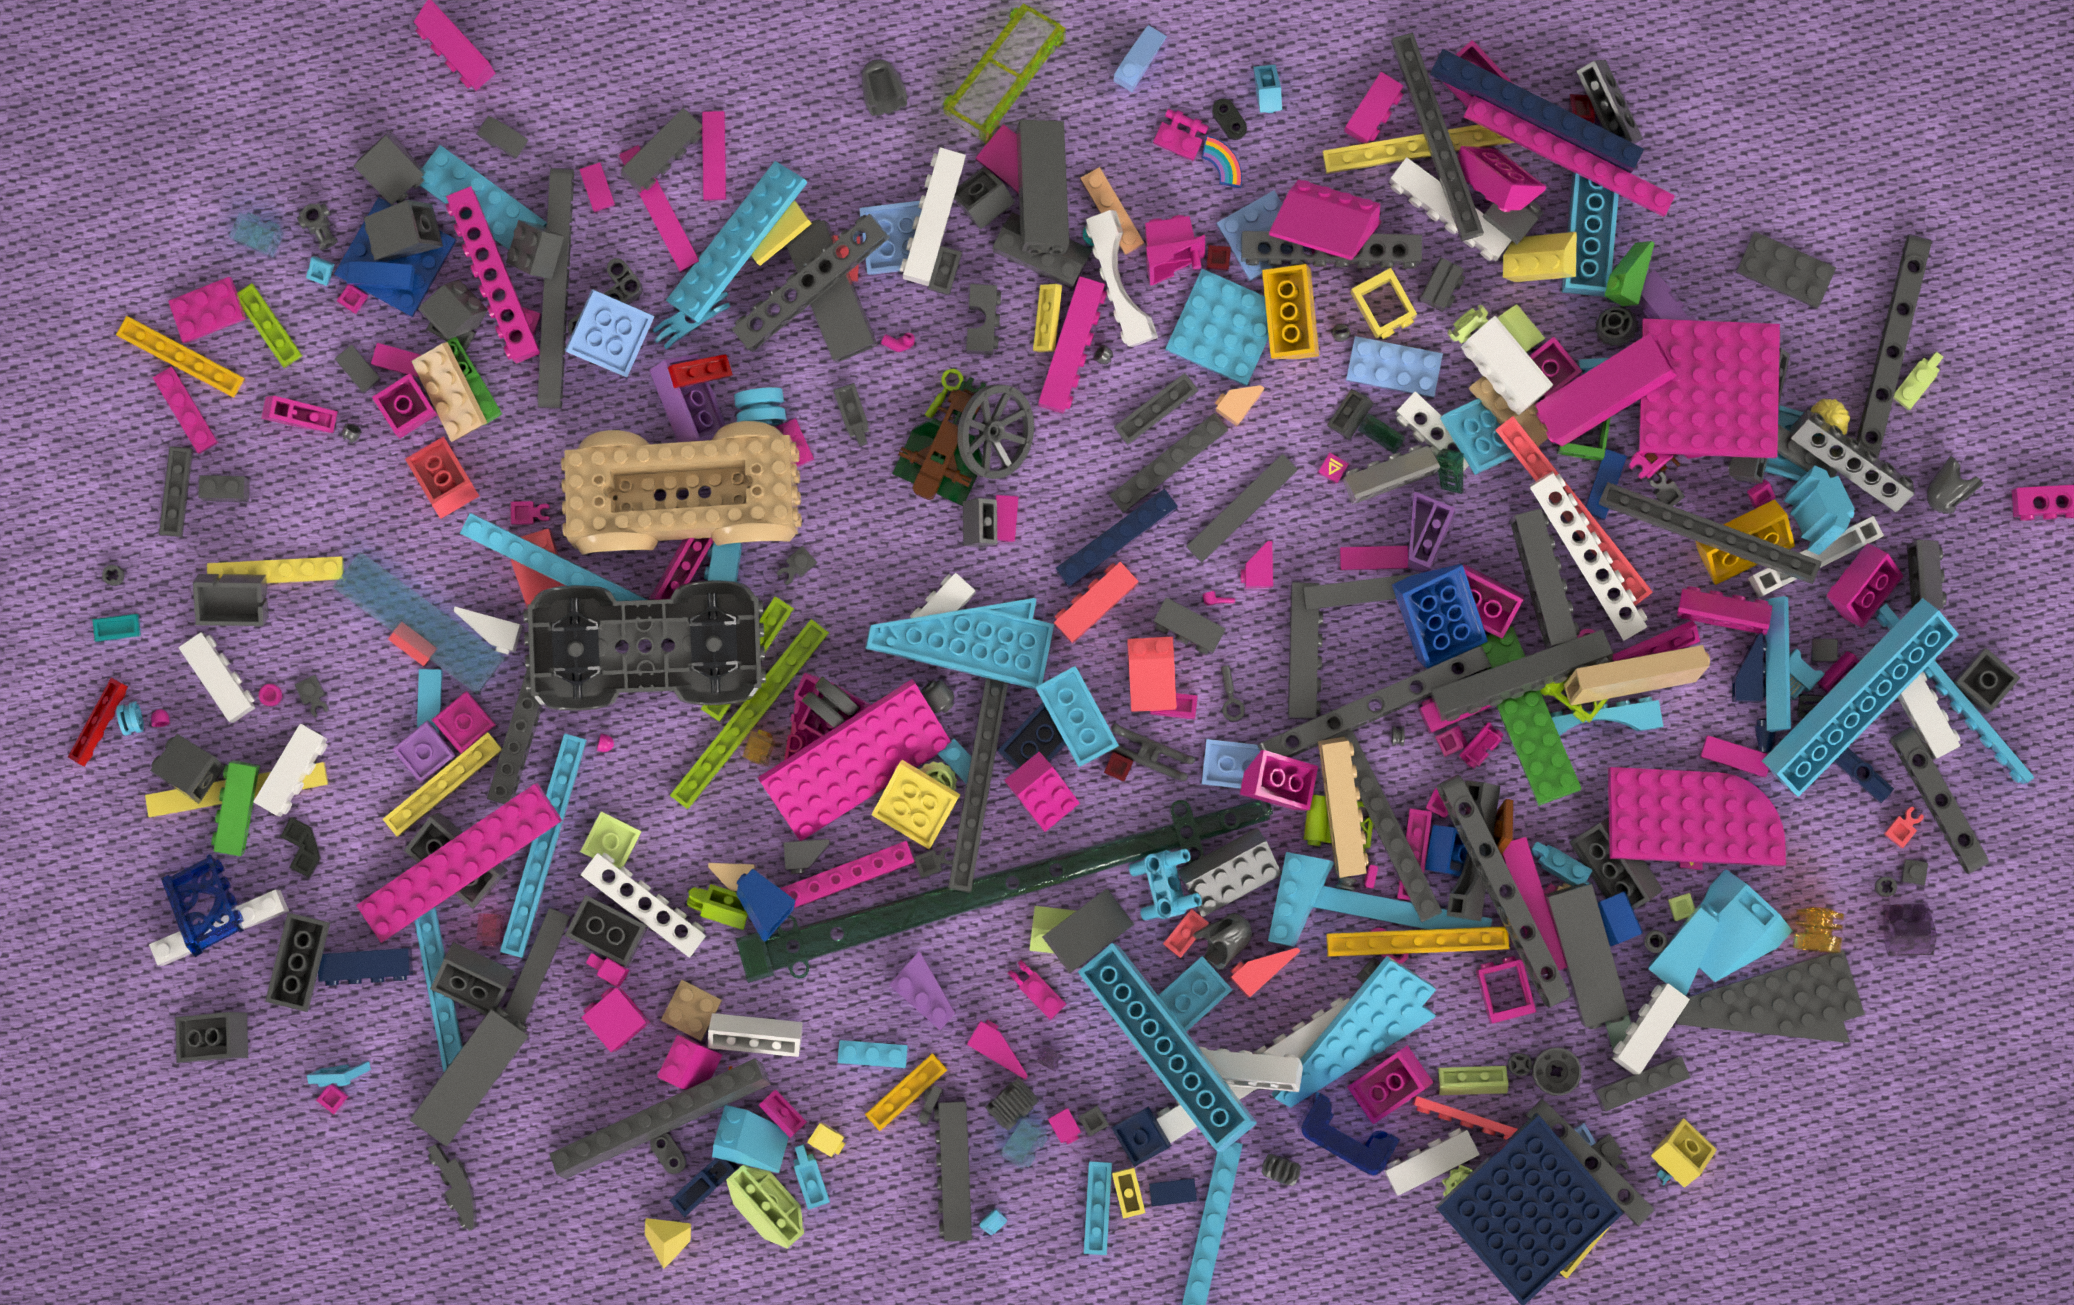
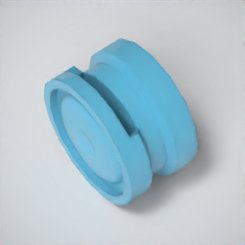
M130 702L127 706L124 704L117 705V719L123 735H131L134 731L136 733L143 732L144 722L137 702Z

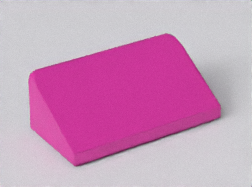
M1846 651L1824 673L1825 675L1817 684L1828 694L1860 660L1856 655Z

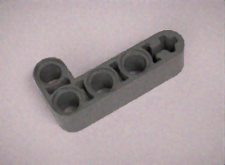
M614 258L610 260L607 264V272L615 285L604 294L610 297H619L620 301L631 304L642 294V285L622 259ZM622 266L623 272L621 274L614 275L612 273L614 267ZM636 283L637 289L634 292H627L626 287L628 284ZM581 312L568 323V331L571 335Z

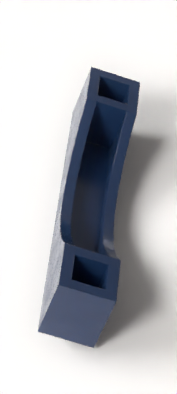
M1164 488L1056 567L1057 574L1068 589L1124 546L1175 512L1178 508L1177 504Z

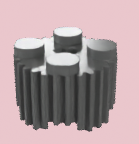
M1018 1077L1014 1082L1007 1085L996 1096L995 1100L990 1101L985 1108L1008 1131L1022 1116L1027 1115L1039 1100Z

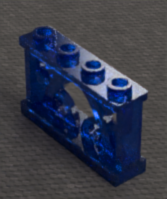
M211 854L207 855L206 859L173 876L167 875L161 878L185 946L195 957L202 954L203 950L238 931L240 933L244 931L242 926L244 918L241 912L235 908V905L238 904L232 892H229L231 884L227 877L222 874L225 871L224 866L219 859L215 860ZM211 871L212 877L206 880L207 876L203 874ZM203 875L200 883H198L199 876ZM191 893H193L192 899L189 902H185V898L191 897ZM198 893L209 894L215 897L214 904L207 917L200 912L188 913L197 903ZM225 915L229 916V921L220 927L213 926L215 921L223 924L224 922L221 921V918ZM200 918L203 920L202 923L198 920V923L193 925L195 919Z

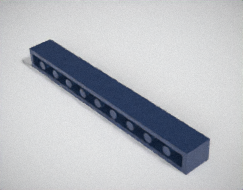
M1442 49L1430 73L1431 76L1473 97L1475 95L1629 173L1633 172L1644 151V148L1445 49Z

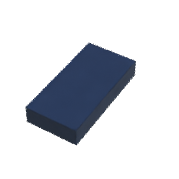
M1194 1178L1149 1183L1152 1207L1197 1201Z

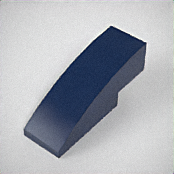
M715 1158L669 1201L685 1218L729 1178L739 1166L735 1162Z

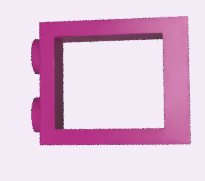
M1515 956L1502 959L1503 964L1495 966L1494 962L1481 964V969L1476 970L1490 1024L1536 1012L1524 964L1521 959L1516 960ZM1516 967L1526 1005L1494 1013L1484 974Z

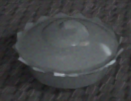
M1613 306L1610 309H1605L1595 322L1597 338L1601 339L1603 344H1609L1610 346L1617 345L1620 347L1623 343L1628 344L1629 340L1634 338L1635 333L1638 331L1637 325L1639 322L1636 319V315L1630 309H1626L1623 306Z

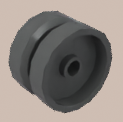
M823 676L815 684V687L824 697L820 699L813 692H808L802 700L833 728L846 721L838 714L840 710L847 716L853 717L860 709L850 700L848 694L836 684L832 685Z

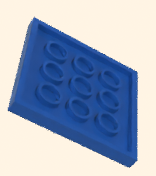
M378 197L368 215L393 205ZM365 221L334 273L335 276L346 282L349 262H385L375 260L371 253V244L365 230ZM439 230L443 247L385 262L413 265L415 275L412 291L354 286L413 318L457 240Z

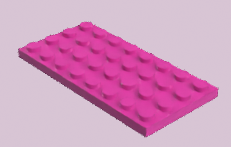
M911 679L759 776L758 779L799 841H803L887 787L901 760L917 768L944 750L951 743V740L919 688Z

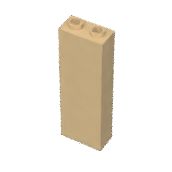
M1700 645L1577 668L1566 681L1564 687L1569 704L1572 706L1694 683L1710 666V657L1705 652L1704 646Z

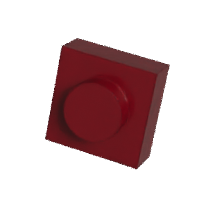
M1209 245L1206 269L1229 271L1231 247Z
M1113 752L1104 774L1125 782L1133 761Z

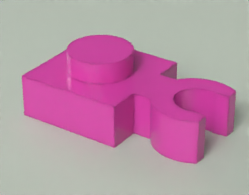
M533 501L511 502V525H535L534 518H539L543 522L550 521L549 516L541 515L543 509H550V505L540 504L537 508H534Z

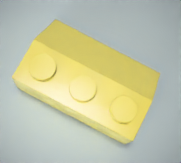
M1568 232L1525 236L1518 244L1512 241L1503 255V278L1513 282L1576 277L1577 233Z

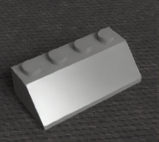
M1417 445L1409 449L1410 453L1401 456L1399 452L1389 456V460L1380 463L1378 460L1368 464V468L1362 471L1356 468L1346 472L1347 476L1343 478V483L1352 505L1436 474L1440 469V465L1429 446L1422 448V445Z

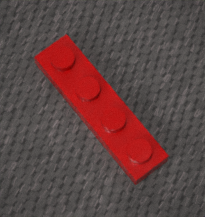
M110 678L68 758L85 767L86 763L92 758L98 741L102 739L109 721L113 719L117 705L124 699L128 686L114 678Z

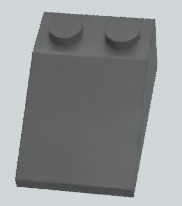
M223 1012L175 1017L176 1063L248 1058L247 1012Z

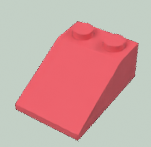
M444 436L405 459L440 519L479 497Z
M549 528L521 536L559 556L552 531ZM510 558L526 606L531 604L535 596L541 591L566 586Z
M1173 637L1128 639L1131 712L1176 710Z
M1294 948L1251 960L1244 964L1239 962L1230 970L1232 975L1229 978L1249 998L1295 957L1300 950Z

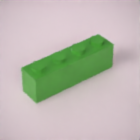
M235 760L229 762V765H225L223 778L226 779L225 788H221L219 801H222L221 810H217L215 823H218L217 832L213 833L211 845H215L214 852L242 856L245 853L260 765Z

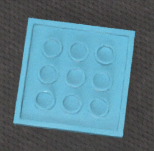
M1202 269L1165 350L1247 386L1269 338L1265 296Z

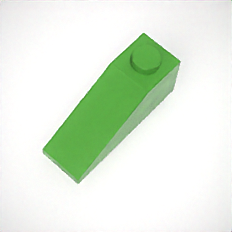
M1653 241L1637 242L1631 247L1610 274L1604 296L1621 306L1639 305L1654 247Z

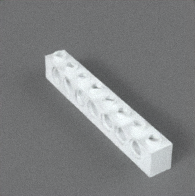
M1552 471L1530 484L1532 492L1622 639L1625 641L1647 628L1645 621L1648 618L1642 608L1637 610L1633 603L1636 601L1635 596L1630 589L1627 591L1621 584L1625 581L1619 570L1613 571L1610 566L1613 560L1607 551L1602 553L1598 546L1601 543L1595 531L1590 533L1587 525L1590 523L1583 512L1580 514L1577 512L1575 506L1578 503L1572 493L1566 494L1563 489L1566 483L1561 475L1555 476ZM1554 491L1562 495L1561 500L1557 503L1549 501V495ZM1571 511L1573 513L1572 520L1563 522L1560 519L1562 512ZM1582 530L1585 533L1584 539L1581 541L1573 540L1572 534L1574 531ZM1588 549L1595 550L1597 552L1595 559L1586 560L1584 558L1585 551ZM1601 568L1606 569L1608 576L1605 579H1598L1596 577L1597 570ZM1618 588L1620 594L1617 598L1612 599L1607 596L1608 590ZM1623 607L1631 608V615L1626 618L1619 615L1620 609Z

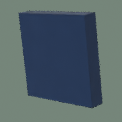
M1149 1106L1111 1127L1134 1167L1172 1146Z

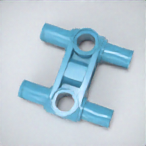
M1187 849L1174 852L1165 850L1149 854L1144 860L1129 865V871L1132 876L1147 873L1154 905L1141 908L1140 914L1143 920L1158 917L1167 919L1184 914L1186 910L1202 904L1201 896L1198 893L1184 896L1176 865L1190 860V853Z

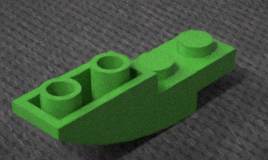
M457 337L448 340L447 342L487 423L501 416L500 408Z

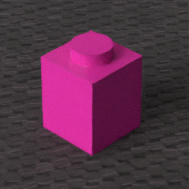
M1068 1108L1048 1118L1061 1143L1066 1142L1068 1145L1079 1139L1077 1134L1081 1133Z

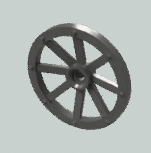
M1003 384L986 386L971 397L962 412L957 437L960 455L969 470L980 477L1000 479L1010 475L1019 468L1029 453L1034 436V417L1031 406L1019 390ZM997 393H1003L991 416L988 397ZM1012 397L1020 409L999 420L1009 398ZM980 404L984 420L982 423L972 420ZM1021 417L1023 418L1022 437L1005 432L1004 426ZM973 427L979 430V435L969 445V428ZM1002 439L1020 444L1011 460L1000 443ZM984 442L981 467L972 454ZM992 445L1004 465L995 470H989Z

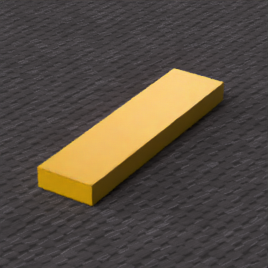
M932 1053L874 1105L865 1116L881 1131L947 1071L946 1067Z

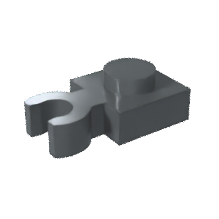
M1661 470L1657 471L1659 474L1657 481L1647 478L1648 483L1657 488L1653 491V494L1660 502L1674 506L1685 497L1671 478L1666 481V476Z
M801 546L786 560L790 566L788 568H781L777 575L779 577L783 573H788L789 579L784 583L789 585L793 582L796 573L802 578L818 562Z
M316 675L295 684L303 704L311 703L310 711L314 717H318L316 712L318 706H322L325 712L329 711L328 705L320 699L326 695Z
M950 847L943 849L939 855L936 854L934 849L913 857L921 879L941 872V864L952 865L953 859H945V854L952 851Z
M936 1085L932 1089H927L923 1097L926 1103L917 1121L924 1124L928 1123L944 1089Z
M1610 1133L1591 1146L1615 1170L1618 1164H1622L1625 1170L1629 1169L1627 1162L1619 1159L1618 1156L1623 1152Z

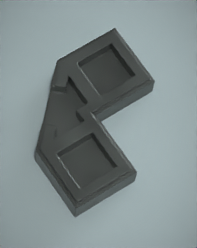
M291 817L280 836L300 847L289 868L311 878L321 859L313 829Z

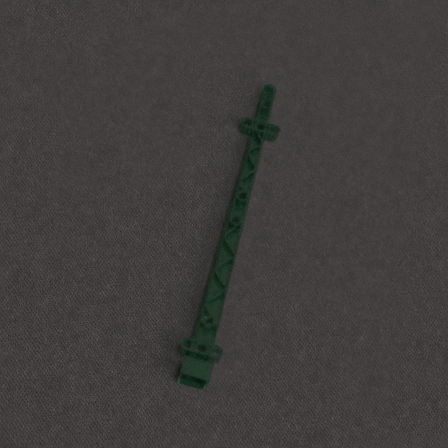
M1177 800L1169 809L1172 824L973 878L970 893L948 889L947 885L803 926H798L796 918L789 915L787 918L793 921V928L790 931H784L780 925L777 928L778 932L772 934L766 942L761 939L758 932L736 938L747 982L751 984L775 977V971L787 967L794 978L803 979L810 973L809 960L1144 859L1149 854L1165 850L1170 851L1176 848H1180V850L1195 848L1199 852L1198 859H1200L1204 855L1201 844L1202 840L1270 820L1269 815L1273 814L1271 804L1255 800L1193 817L1189 803L1184 800ZM1176 805H1183L1186 808L1185 816L1179 817L1175 815L1174 807ZM1226 814H1233L1235 816L1236 822L1233 826L1225 824L1224 816ZM1188 826L1192 829L1193 834L1191 838L1186 839L1181 836L1180 830L1182 827ZM1189 860L1186 863L1190 864L1196 860ZM1053 864H1058L1062 868V874L1058 877L1050 874L1049 869ZM1009 877L1018 879L1019 885L1016 889H1009L1006 886V880ZM839 927L843 930L844 935L842 939H832L831 931L834 928ZM792 940H796L800 944V948L796 953H790L787 949L788 943ZM798 962H802L806 966V971L802 975H796L793 971L794 965Z

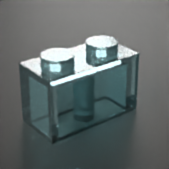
M249 212L246 215L239 213L229 238L236 243L274 258L284 236V233L279 229L280 226L271 221H268L267 224L259 221L260 217Z
M1024 1116L1000 1152V1155L1021 1169L1024 1166L1029 1168L1036 1158L1033 1154L1037 1147L1042 1148L1049 1138L1045 1135L1048 1130L1027 1116Z

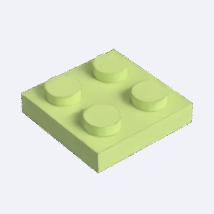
M601 811L580 852L591 858H594L597 853L602 855L605 852L615 860L613 865L620 869L622 866H625L642 831Z

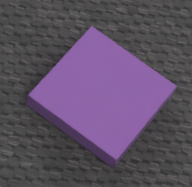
M428 720L392 748L420 784L456 756Z

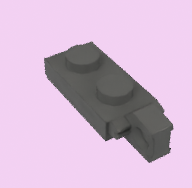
M855 383L834 389L833 391L850 438L856 436L859 447L868 445L864 433L869 432V425Z

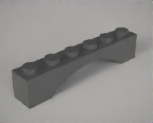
M1466 781V786L1493 838L1501 786L1485 782ZM1481 844L1479 852L1482 856H1485L1487 850ZM1468 852L1462 873L1449 895L1447 916L1481 921L1486 888Z

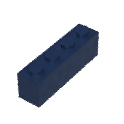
M412 948L322 954L318 970V982H325V986L339 985L341 980H348V984H362V979H370L371 983L384 982L385 977H393V981H406L407 976H413Z

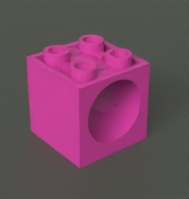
M610 987L601 995L603 999L599 1003L592 1002L583 1010L585 1014L581 1018L610 1052H616L646 1027L650 1021L622 988Z

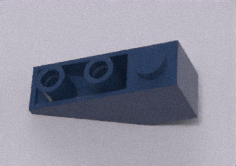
M1763 633L1755 636L1732 679V702L1760 703L1763 701V697H1766V684H1763V675H1766V662L1763 661V653L1767 649V641L1763 639Z

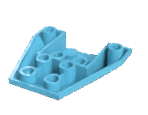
M1726 869L1709 886L1702 902L1705 906L1709 904L1718 911L1719 923L1699 968L1716 982L1778 948L1793 932L1774 908L1749 885Z

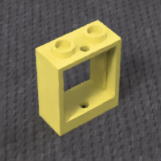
M1392 268L1351 289L1350 293L1376 339L1379 337L1386 339L1395 333L1394 329L1399 326L1404 329L1414 323L1413 319L1417 313ZM1390 282L1407 314L1380 328L1363 296Z

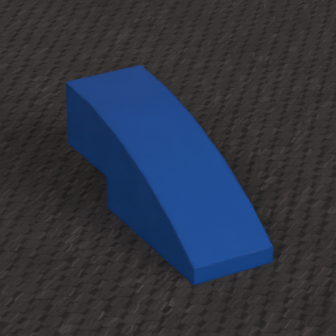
M349 262L347 284L412 291L415 268L413 265L396 263Z

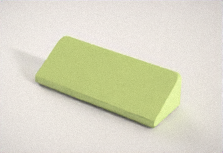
M1506 1066L1438 1068L1439 1095L1502 1094L1508 1092L1509 1085Z

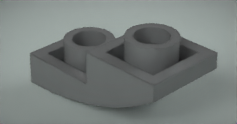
M487 116L476 135L491 146H497L514 159L519 156L528 142L527 138L490 116Z

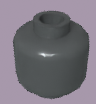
M932 680L921 690L933 713L941 711L946 713L954 705L952 702L954 692L942 680Z

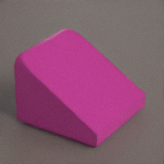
M1456 726L1435 737L1444 757L1468 746L1460 726Z

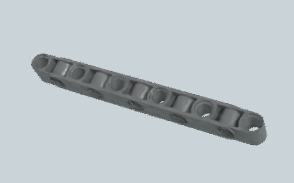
M1909 234L1905 241L1856 438L1862 448L1873 451L1878 458L1932 242L1931 239ZM1908 263L1914 264L1917 271L1911 272L1908 269ZM1898 305L1906 309V315L1898 313ZM1887 348H1891L1895 351V358H1891L1887 355ZM1876 391L1884 393V401L1878 400ZM1866 433L1873 435V444L1866 441ZM1851 458V461L1858 460V458Z
M1483 647L1474 648L1260 743L1258 748L1260 751L1266 750L1291 758L1318 746V741L1339 737L1431 696V690L1484 672L1488 670V667L1490 669L1492 666ZM1459 665L1462 667L1463 673L1456 675L1452 672L1451 667ZM1417 683L1422 687V691L1414 693L1411 691L1410 685ZM1378 702L1381 705V709L1379 711H1372L1369 708V703ZM1330 720H1336L1339 722L1340 727L1333 730L1328 727L1327 723ZM1289 738H1295L1299 744L1295 748H1290L1287 746L1286 741Z
M1459 775L1443 781L1437 785L1438 793L1543 1003L1548 1008H1551L1569 998V991L1465 782ZM1461 803L1466 807L1464 815L1458 809ZM1481 844L1486 847L1485 856H1482L1479 852ZM1502 885L1507 890L1505 897L1500 894V887ZM1523 926L1527 929V936L1525 938L1520 934V929ZM1543 967L1548 972L1546 979H1543L1541 976V969Z

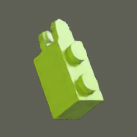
M710 884L708 891L695 887L689 890V897L686 900L687 905L701 911V917L744 930L748 914L736 895L737 892Z

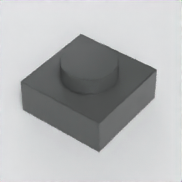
M1904 859L1901 882L1924 886L1928 863Z
M1098 1105L1078 1116L1089 1137L1109 1126Z

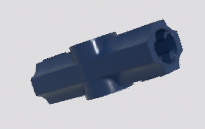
M1848 747L1834 761L1838 767L1850 776L1853 782L1859 784L1879 803H1882L1894 790L1890 784L1873 770L1870 764L1861 760ZM1859 767L1866 771L1864 779H1860L1857 776V769Z

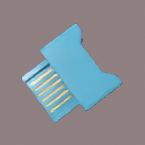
M1798 649L1792 650L1789 654L1790 698L1792 700L1796 699L1803 690L1805 692L1810 691L1825 675L1821 670L1814 671L1801 659V652Z

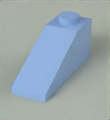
M1148 25L1125 56L1114 74L1113 81L1133 92L1167 36Z

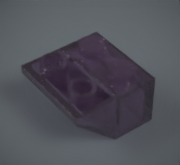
M1928 904L1882 906L1884 943L1888 956L1934 955L1937 932Z

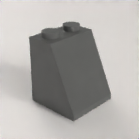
M390 130L354 164V167L391 205L395 202L401 203L408 196L406 191L411 187L416 189L424 181L422 176L426 173Z
M406 200L364 217L365 230L369 236L371 253L375 260L388 262L443 247L433 205L430 203Z
M176 734L175 737H171L167 741L166 749L162 755H158L154 759L150 771L199 804L212 784L223 772L225 766L213 755Z

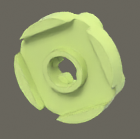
M1478 305L1479 310L1477 311L1473 308L1470 309L1453 324L1456 328L1453 332L1450 329L1447 332L1453 341H1459L1461 344L1471 337L1470 333L1476 328L1480 329L1489 321L1486 318L1488 311L1483 305Z

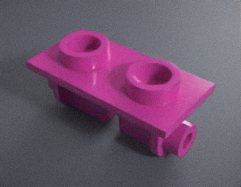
M1488 722L1459 756L1470 768L1480 767V764L1489 755L1486 750L1493 751L1503 740L1504 734L1498 729L1496 730Z

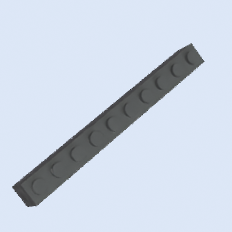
M754 1058L550 1153L549 1155L556 1174L564 1179H568L770 1085L771 1083L763 1064Z

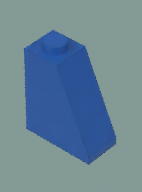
M752 868L748 874L744 873L738 879L736 895L761 939L766 942L793 912L796 900Z

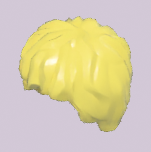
M1820 399L1811 408V412L1819 413L1825 419V422L1831 426H1837L1846 435L1848 422L1850 421L1848 410L1837 399Z

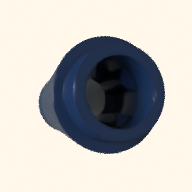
M1757 719V725L1754 726L1759 751L1771 752L1776 731H1767V719Z

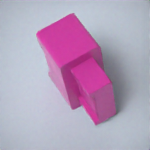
M592 953L586 961V964L598 970L597 976L619 988L630 971L608 957L606 960H603Z

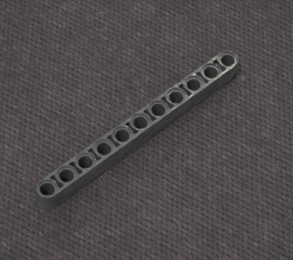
M568 168L550 169L547 228L564 236L552 279L544 278L538 408H562V401L560 399H563L564 379L561 378L564 377L565 357L563 355H565L566 335L564 333H566L567 313L565 311H567L568 291L566 289L569 288V269L567 267H570L571 247L568 246L571 245L572 226L570 223H572L573 213L571 201H573L574 182H572V179H574V169Z

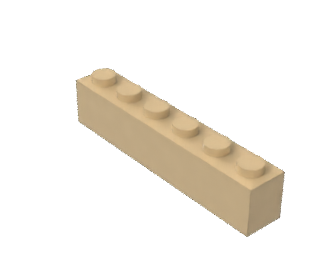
M1345 737L1318 741L1335 873L1340 878L1366 874V866H1369L1367 853L1363 851V844H1366L1364 831H1361L1360 822H1363V815L1361 809H1358L1357 800H1360V793L1354 783V778H1357V770L1355 764L1352 765L1351 756H1354L1352 742L1349 743V740Z

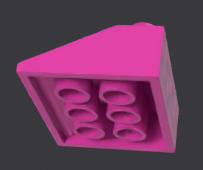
M1298 179L1289 190L1269 231V235L1352 260L1379 226L1380 203Z

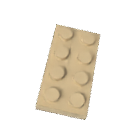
M448 342L440 344L411 361L451 442L460 439L487 423Z
M1482 376L1468 388L1477 399L1479 398L1482 401V405L1493 413L1500 425L1511 416H1514L1538 447L1548 439L1546 434L1548 429L1545 424L1540 422L1536 415L1539 412L1535 406L1538 401L1518 416L1515 411L1508 407L1505 399L1494 390L1493 385L1485 376Z

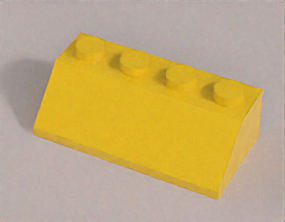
M1307 264L1262 270L1271 359H1303L1320 356L1311 268Z
M1775 499L1723 524L1787 549L1795 547L1788 515ZM1695 541L1698 553L1715 585L1758 565L1757 563Z

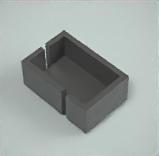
M198 574L193 581L195 625L264 626L269 618L268 598H265L267 595L266 575L223 574L219 578V574Z

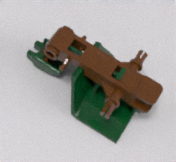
M969 377L967 382L963 381L957 391L952 390L948 398V402L951 403L949 409L938 406L939 411L946 413L943 422L931 418L915 426L905 447H901L900 450L902 452L899 451L898 456L900 458L892 474L913 483L912 489L914 493L924 499L932 500L937 494L963 506V501L967 500L978 476L969 470L962 460L957 438L959 421L966 404L975 393L986 387V384L982 382L978 389H974L972 387L974 378ZM980 404L979 407L976 409V411H975V413H974V415H973V417H972V420H975V418H976V416H977V414H978V412H979V410H980V408H981V404ZM952 414L956 415L953 423L949 422V420L953 421L954 417H951ZM969 434L970 445L975 440V437ZM978 447L972 455L982 467L983 456Z

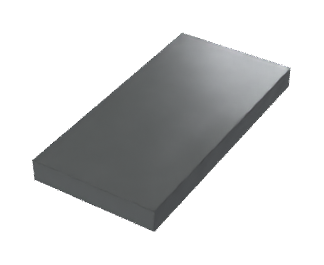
M1105 889L1042 936V938L1067 971L1071 973L1132 927L1134 923L1109 890Z

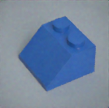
M1433 825L1425 870L1460 877L1465 864L1467 850L1456 828Z

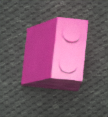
M677 1035L657 1077L676 1087L685 1090L690 1089L713 1077L723 1054L688 1037Z

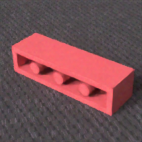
M1121 562L1117 565L1112 563L1104 571L1106 575L1101 580L1096 578L1087 586L1090 589L1084 595L1079 593L1071 601L1073 605L1067 611L1063 608L1054 616L1056 619L1054 625L1071 644L1138 584L1139 581Z

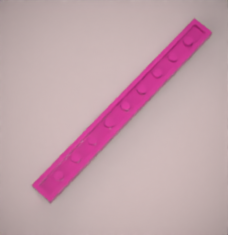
M1475 95L1463 116L1665 217L1675 195Z

